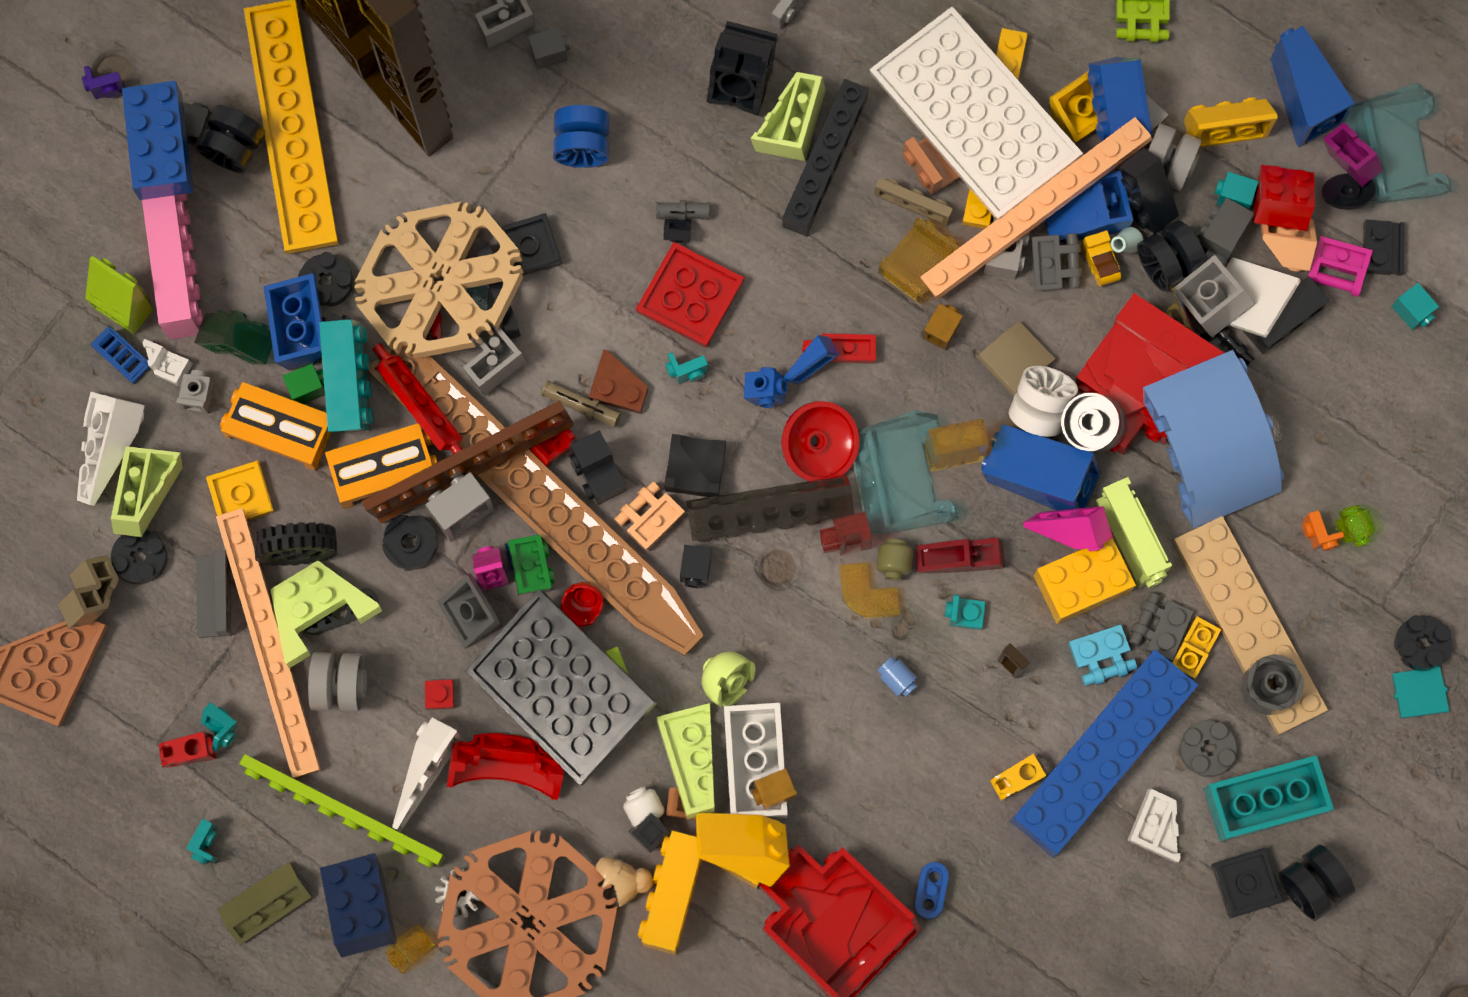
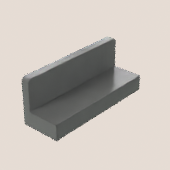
M214 550L213 556L197 557V636L200 638L231 636V566L226 550Z

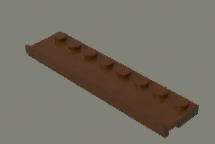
M559 400L363 500L362 504L368 513L383 524L428 501V498L439 490L445 491L452 486L451 482L461 474L466 476L471 472L475 477L572 428L574 423L568 411Z

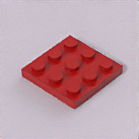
M673 242L637 305L636 312L707 348L742 286L744 277Z

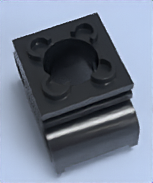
M727 21L726 27L720 33L715 47L714 58L710 68L706 102L718 105H733L744 112L758 116L766 94L770 74L773 70L778 34Z

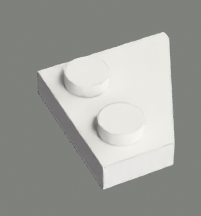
M1148 789L1127 841L1174 863H1179L1180 853L1177 850V836H1179L1175 819L1177 815L1176 800L1153 789Z

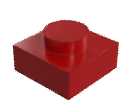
M425 681V709H454V681Z

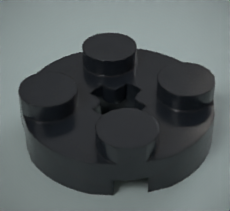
M323 252L310 258L298 274V277L311 273L315 274L319 301L322 306L328 305L332 307L341 304L348 298L352 290L353 274L349 265L341 257L330 252ZM331 275V285L328 286L325 283L320 285L321 277Z
M404 515L395 518L385 528L382 544L383 551L387 559L394 566L405 571H412L424 567L433 559L438 549L437 535L432 525L426 519L419 516ZM407 536L410 539L417 538L415 541L416 546L412 549L410 547H403L405 545L404 538Z
M145 530L142 537L121 535L112 547L111 563L114 570L123 580L131 584L142 585L148 583L147 581L159 577L167 565L168 554L164 543L156 534L149 530ZM143 550L142 553L146 556L145 560H140L138 564L134 563L133 554Z
M1415 615L1404 622L1397 630L1394 646L1406 666L1417 671H1429L1439 667L1448 659L1452 650L1451 631L1446 625H1443L1433 617ZM1422 637L1426 638L1427 642L1430 643V646H1427L1424 650L1420 648V643L1416 642L1417 639Z

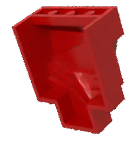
M1133 293L1116 316L1114 326L1076 377V385L1079 392L1082 394L1096 393L1109 396L1118 401L1126 413V433L1121 442L1109 451L1115 454L1119 452L1124 455L1142 430L1145 431V436L1155 443L1160 441L1165 445L1168 441L1165 432H1158L1152 417L1143 403V387L1222 355L1224 352Z
M798 845L795 849L791 848L788 850L789 867L771 887L763 883L759 884L762 891L781 909L779 912L775 911L767 917L764 922L765 926L762 929L815 982L817 987L827 997H857L921 931L915 915L843 847L838 852L833 851L825 859V865L822 867Z

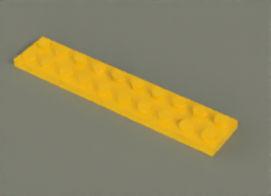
M286 0L244 8L284 251L286 254L338 245L296 0Z

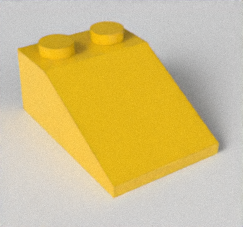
M697 814L698 858L770 887L789 867L785 824L763 815Z

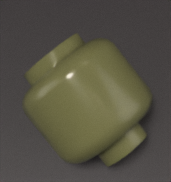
M887 539L886 543L879 546L876 568L879 572L885 574V579L899 581L901 576L911 573L913 549L907 545V541Z

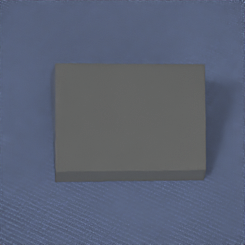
M471 573L467 574L437 602L464 648L473 645L502 627Z

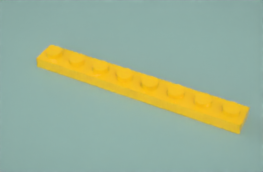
M1002 28L996 56L1018 80L1027 33ZM969 188L962 225L985 229L990 224L991 213Z

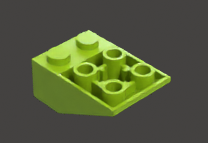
M91 256L89 259L85 299L91 307L135 335L153 311L148 302L150 298L143 293L144 290L137 285L138 281L126 272L121 275L115 270L116 266L105 258H102L100 261Z

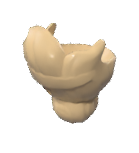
M611 857L601 858L596 863V870L605 879L602 887L606 888L611 884L614 885L619 907L631 901L637 893L648 892L653 886V876L649 870L643 867L634 869L622 860Z

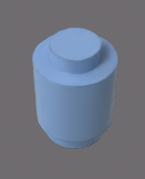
M894 656L890 657L877 670L881 675L880 679L897 697L902 694L907 697L917 688L915 681L918 678L900 659L896 660Z

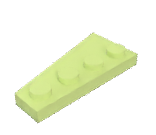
M710 703L656 717L687 819L696 817L698 813H713L714 788Z

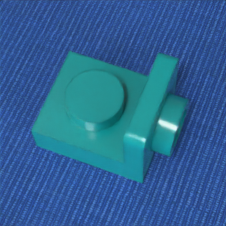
M954 594L952 601L946 602L945 618H949V626L982 630L985 601L959 598V595Z
M203 818L186 849L193 852L192 859L206 865L208 860L216 863L218 860L216 857L204 852L206 846L211 847L217 836L215 829L217 826Z

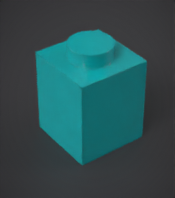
M1227 172L1224 180L1219 179L1214 192V194L1218 195L1216 204L1222 206L1227 197L1249 210L1258 181Z
M1419 283L1397 298L1391 306L1412 330L1419 325L1424 328L1436 318L1433 314L1439 308L1437 303Z

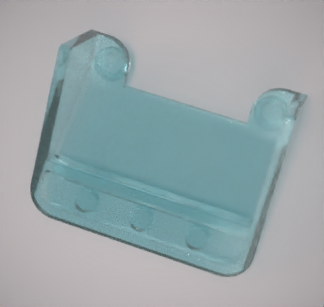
M1419 83L1356 103L1345 119L1346 124L1358 135V138L1377 153L1383 171L1371 179L1376 185V196L1369 204L1434 197L1453 192L1451 181L1446 175L1442 173L1428 175L1417 120L1428 118L1435 108L1433 93Z
M914 410L858 430L859 450L853 464L865 524L870 533L883 535L948 523L959 519L957 507L952 501L946 499L936 501L924 443L936 439L939 433L938 415Z

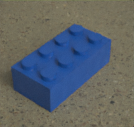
M169 81L122 88L132 188L139 200L193 193L183 97L177 82Z

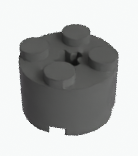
M1277 654L1268 655L1257 660L1247 669L1242 678L1241 691L1244 702L1256 712L1264 715H1277L1286 711L1299 700L1304 688V679L1296 667L1297 665L1291 659ZM1270 680L1274 681L1273 686L1277 687L1275 690H1272L1270 685L1267 684Z

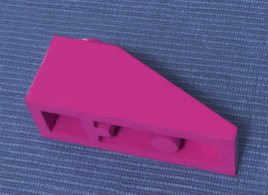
M1104 506L1037 512L1023 522L1024 528L1071 548L1087 549L1090 552L1103 548V544L1113 537Z
M486 546L478 549V553L472 554L474 572L483 591L509 584L499 547L494 549V546Z

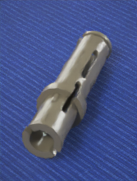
M549 380L542 389L541 396L555 402L560 400L564 406L585 414L589 420L596 419L612 428H615L620 420L621 412L601 405L597 399L592 401Z

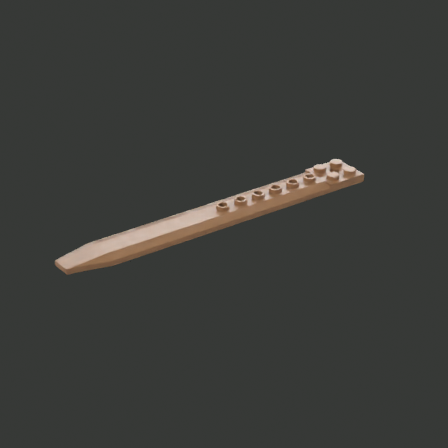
M404 346L399 354L394 349L392 351L389 347L386 349L390 355L400 356L407 366H412L410 371L463 439L459 444L463 449L505 428L431 356L416 359L412 356L410 358L405 353L408 346ZM377 358L370 365V370H367V372L405 407L376 369L381 362ZM529 450L477 475L538 535L541 534V538L589 584L595 585L602 592L604 599L636 629L683 656L704 637L675 589Z

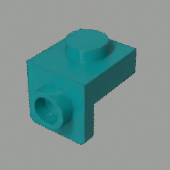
M673 352L667 354L668 363H665V367L670 378L675 377L678 384L688 380L690 382L698 381L708 372V364L704 355L678 365Z
M210 702L203 709L201 724L216 734L213 739L212 750L218 752L222 746L226 748L236 736L234 733L236 721L230 717L225 709L216 707Z

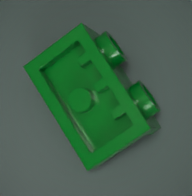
M541 534L508 540L507 544L518 596L534 593L538 589L549 592L552 588L551 584H554L555 581L552 568H547L546 557H549L547 542L542 541Z

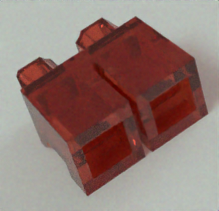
M865 511L834 519L833 527L820 530L823 552L828 553L838 550L839 555L842 556L846 551V546L858 543L861 551L871 549L872 535Z

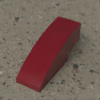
M998 537L973 541L962 539L915 546L918 573H954L1005 568L1003 541Z

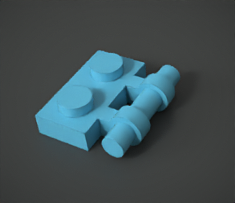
M1121 625L1068 643L1077 669L1086 666L1089 668L1090 673L1081 676L1084 686L1093 683L1098 685L1104 683L1105 679L1117 675L1122 677L1128 675L1129 671L1137 669L1134 658L1123 661L1121 657L1122 654L1130 652V647ZM1111 658L1112 666L1103 669L1099 668L1098 662Z

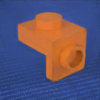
M1319 510L1308 513L1303 519V533L1306 538H1310L1314 550L1318 548H1323V551L1334 549L1339 546L1338 542L1345 537L1343 531L1328 536Z

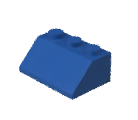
M1113 57L1089 63L1088 81L1093 90L1092 106L1097 115L1096 131L1101 142L1134 117L1153 138L1141 59Z
M311 273L264 286L275 363L287 370L314 363L322 356L319 322H323L315 274Z

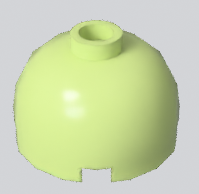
M731 651L722 652L709 658L703 666L702 687L706 696L720 707L722 705H734L747 692V689L743 688L747 680L753 681L756 671L755 664L743 655Z

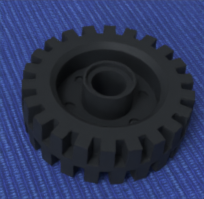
M298 522V524L287 523V525L279 524L276 527L269 526L266 529H260L254 534L255 560L259 563L271 564L273 566L279 564L281 566L289 564L294 566L310 564V562L314 563L316 561L320 562V560L326 561L328 558H333L337 555L336 529L329 524H316V522H309L308 524H305V522Z

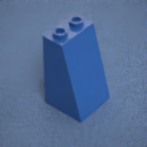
M1304 26L1296 30L1290 28L1282 33L1280 41L1274 47L1275 51L1270 59L1298 147L1341 125L1355 104Z
M1002 424L1000 431L996 432L993 436L991 444L993 448L990 455L986 456L982 462L981 470L987 482L1056 511L1087 507L1101 473L1094 453Z

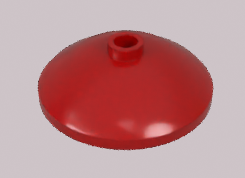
M826 401L807 403L798 408L787 420L781 438L782 453L789 468L800 478L815 483H826L836 480L851 468L857 457L859 433L856 423L851 415L837 404ZM813 436L817 439L814 446L811 445V438Z

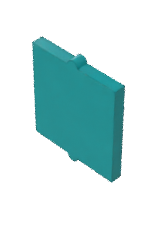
M1440 667L1429 671L1413 670L1392 674L1395 689L1393 698L1397 699L1400 719L1449 712L1446 697L1448 689L1444 686Z

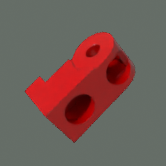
M203 731L160 743L158 747L162 768L216 759V753L212 750L213 735Z

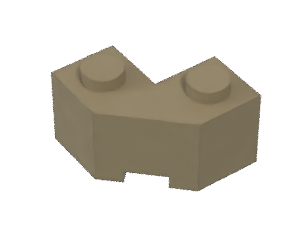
M108 555L84 560L70 574L76 589H73L58 604L69 629L93 623L108 609L112 591L116 588L119 580Z

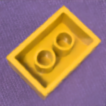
M1113 538L1103 544L1104 547L1099 550L1090 552L1087 549H1081L1036 570L1034 578L1057 625L1126 595L1136 586Z

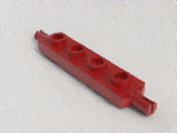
M382 343L375 345L372 351L381 360L376 369L412 414L416 422L429 436L433 444L436 445L439 451L450 450L453 454L463 450L459 444L463 439L400 356L390 355Z

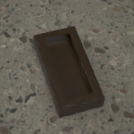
M1011 643L1003 649L998 658V662L1017 679L1030 664Z

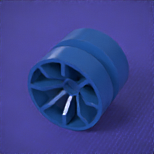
M588 105L566 106L555 111L554 133L557 136L553 140V159L559 164L575 168L597 167L608 162L609 140L606 137L609 135V113L601 108Z

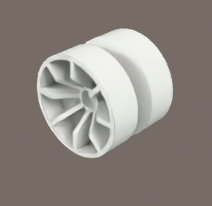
M1045 366L1028 367L1022 374L1017 388L1018 392L1015 394L1009 409V417L1018 427L1029 433L1045 437L1056 436L1062 432L1061 418L1066 405L1076 397L1078 387L1069 376L1061 371Z

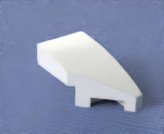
M144 339L142 343L147 351L148 365L154 371V374L181 387L183 374H188L193 363L189 359L167 351L163 346Z

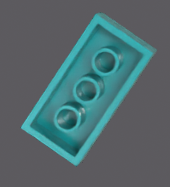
M352 319L319 322L328 432L343 433L371 430L370 424H374L373 408H369L368 397H372V385L370 381H367L366 370H370V359L364 350V343L368 342L367 329L363 327L362 322Z
M1317 755L1215 782L1203 788L1220 842L1324 815L1334 810Z

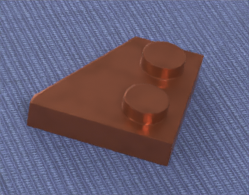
M603 349L589 399L592 401L597 399L602 404L641 414L648 386L609 351Z

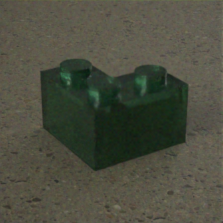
M232 310L231 313L224 311L205 313L194 342L215 354H232L250 364H266L273 347L268 326L257 321L251 322L246 319V314L236 310Z

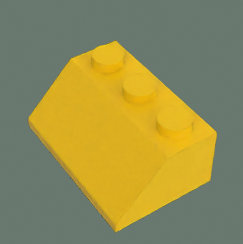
M1252 97L1239 103L1225 101L1212 107H1206L1205 105L1194 106L1188 110L1184 123L1187 134L1202 139L1200 148L1267 138L1278 117L1267 99L1257 100V98Z

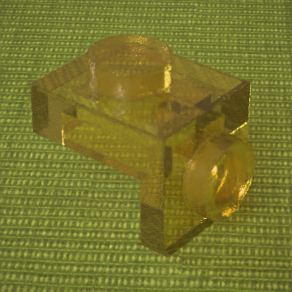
M417 924L397 938V943L391 944L385 953L390 964L404 974L412 964L432 951L435 944Z

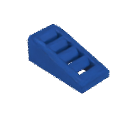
M110 326L91 343L94 350L132 384L150 368L148 361ZM122 345L123 348L112 358L110 355ZM130 352L132 355L120 365L119 362ZM136 360H139L140 363L129 373L127 369Z
M818 335L783 378L789 383L800 384L838 357L839 353L832 340L827 336Z

